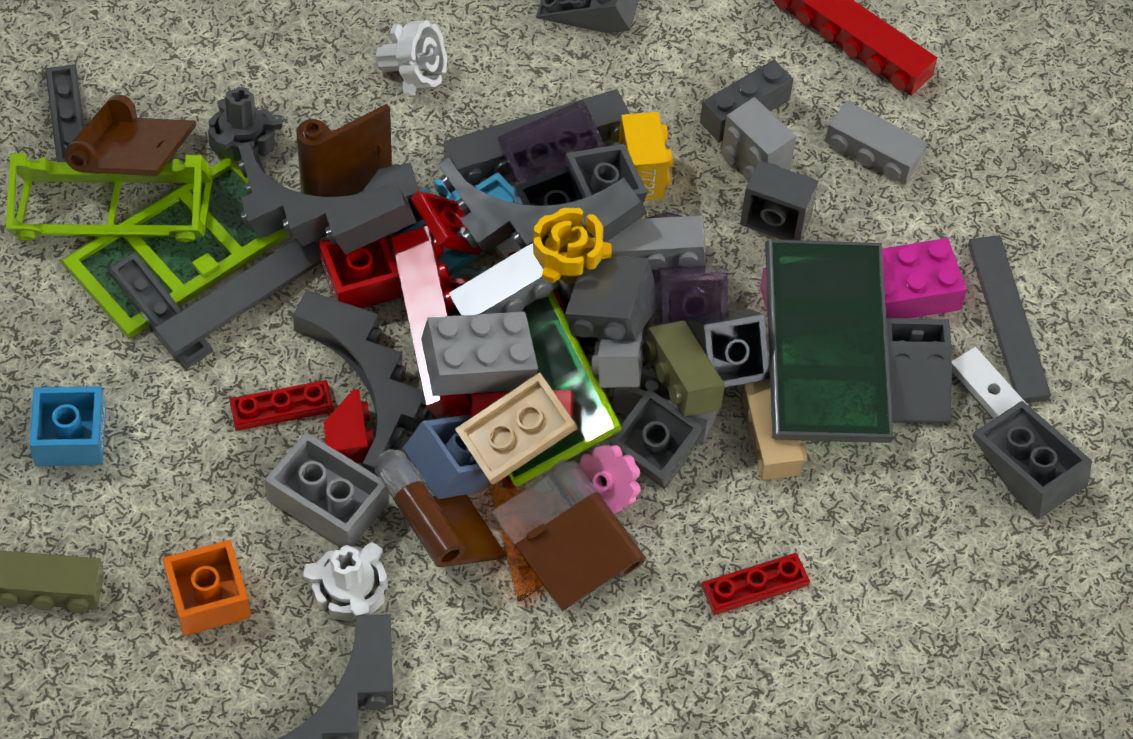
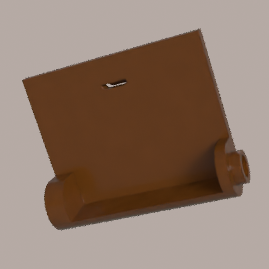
M120 94L113 95L65 150L64 157L67 164L78 172L158 176L195 129L196 121L137 118L135 105L128 97Z
M388 104L334 131H331L324 122L316 119L302 122L296 130L302 194L321 197L355 195L364 190L379 169L392 165L391 116Z

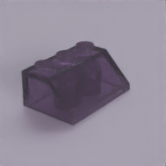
M584 99L497 138L514 186L568 166L565 159L566 153L606 147Z

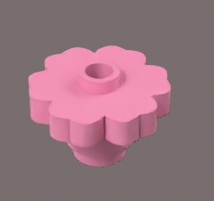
M604 444L596 447L593 452L584 454L581 457V463L578 464L576 470L582 478L579 480L577 488L582 494L583 499L598 492L614 514L622 511L623 507L635 503L636 496H638L641 490L640 485L636 482L640 475V470L635 465V460L631 455L623 456L621 448L617 445L610 446Z

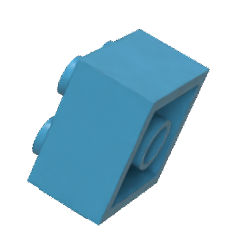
M102 386L34 387L29 446L35 466L103 465L106 402Z

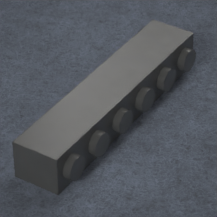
M618 89L445 140L444 159L449 157L464 180L474 185L484 178L493 176L497 172L504 176L513 169L523 166L533 167L540 161L553 157L557 159L563 158L566 153L582 148L584 150L592 149L597 144L608 140L618 141L621 115L630 114Z

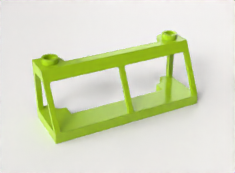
M10 153L6 229L13 236H16L15 238L18 240L33 241L35 236L175 237V240L178 242H194L195 238H204L213 185V170L202 155H186L184 164L180 159H173V163H167L158 176L78 172L73 170L67 162H50L47 158H40L39 161H27L28 155L26 153ZM18 174L24 180L17 217L15 218ZM31 182L114 183L107 224H23ZM122 183H194L192 225H114ZM201 183H205V189H204V195H203V201H202V207H201V213H200Z

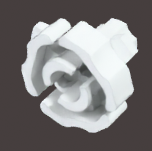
M428 20L413 21L404 27L400 24H394L390 35L395 44H384L382 47L377 48L376 59L378 68L382 72L399 71L404 80L403 93L408 96H415L417 88H432L441 84V75L423 76L424 70L427 71L428 75L444 74L447 71V53L444 48L442 33L437 25L430 24Z
M374 542L367 544L364 548L345 545L341 550L326 552L317 563L306 564L303 578L312 582V591L317 607L320 610L327 609L326 598L321 593L324 586L325 591L331 598L342 603H350L347 606L329 603V615L332 619L352 621L357 615H370L374 613L385 602L384 590L388 587L387 574L382 563L379 561L383 549ZM375 575L379 579L380 586L377 587L373 596L365 599V596L374 585Z

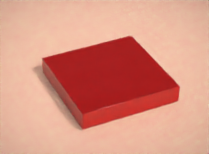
M417 191L411 197L412 202L439 246L477 256L483 252L479 245L473 249L462 232L467 230L461 219L466 215L456 201L422 191Z

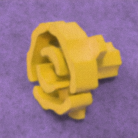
M562 208L554 214L543 216L538 221L533 231V255L544 266L542 272L543 279L551 283L557 280H561L565 284L576 283L577 277L582 275L585 266L587 269L593 270L602 259L611 258L612 245L611 243L603 242V225L595 215L589 214L586 216V230L582 227L583 210L581 208ZM587 231L594 236V238H589ZM545 235H548L549 237L544 246L541 240Z

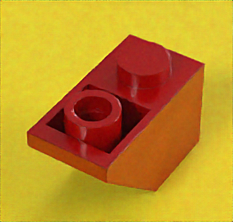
M359 389L352 390L323 422L325 444L355 463L364 462L368 450H370L374 441L372 429L365 430L364 421H370L367 401L361 402Z

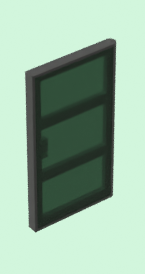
M767 240L765 242L772 438L775 440L891 443L893 439L882 243Z

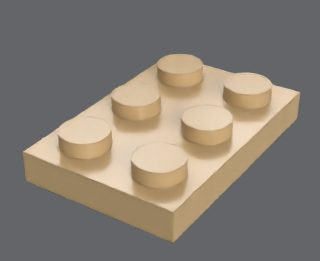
M538 373L455 428L492 485L578 429L541 373Z

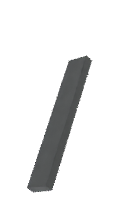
M996 235L969 239L968 247L1012 388L1026 403L1049 400L1051 393L1001 237Z
M297 239L293 240L154 328L153 334L172 357H176L319 265V246L314 241L302 247Z

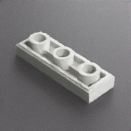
M976 347L952 361V372L994 419L1020 401L1025 402Z

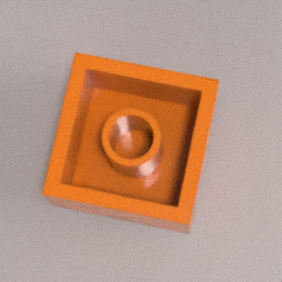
M231 539L163 557L166 578L183 636L251 618L249 599Z

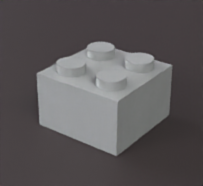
M753 97L726 115L721 152L724 159L731 165L735 164L742 171L747 182H749L759 160L775 164L780 168L790 171L797 136L760 101Z

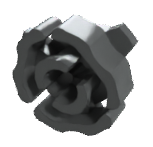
M237 87L234 90H229L224 99L217 101L219 112L209 120L208 137L210 148L218 155L227 156L234 161H239L242 158L238 146L250 141L254 148L258 145L260 156L268 155L275 146V130L282 129V116L272 115L267 109H256L254 94L250 93L249 88Z

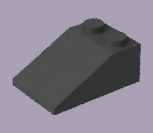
M1020 401L973 432L974 440L1014 497L1038 519L1088 486L1092 460L1023 401Z

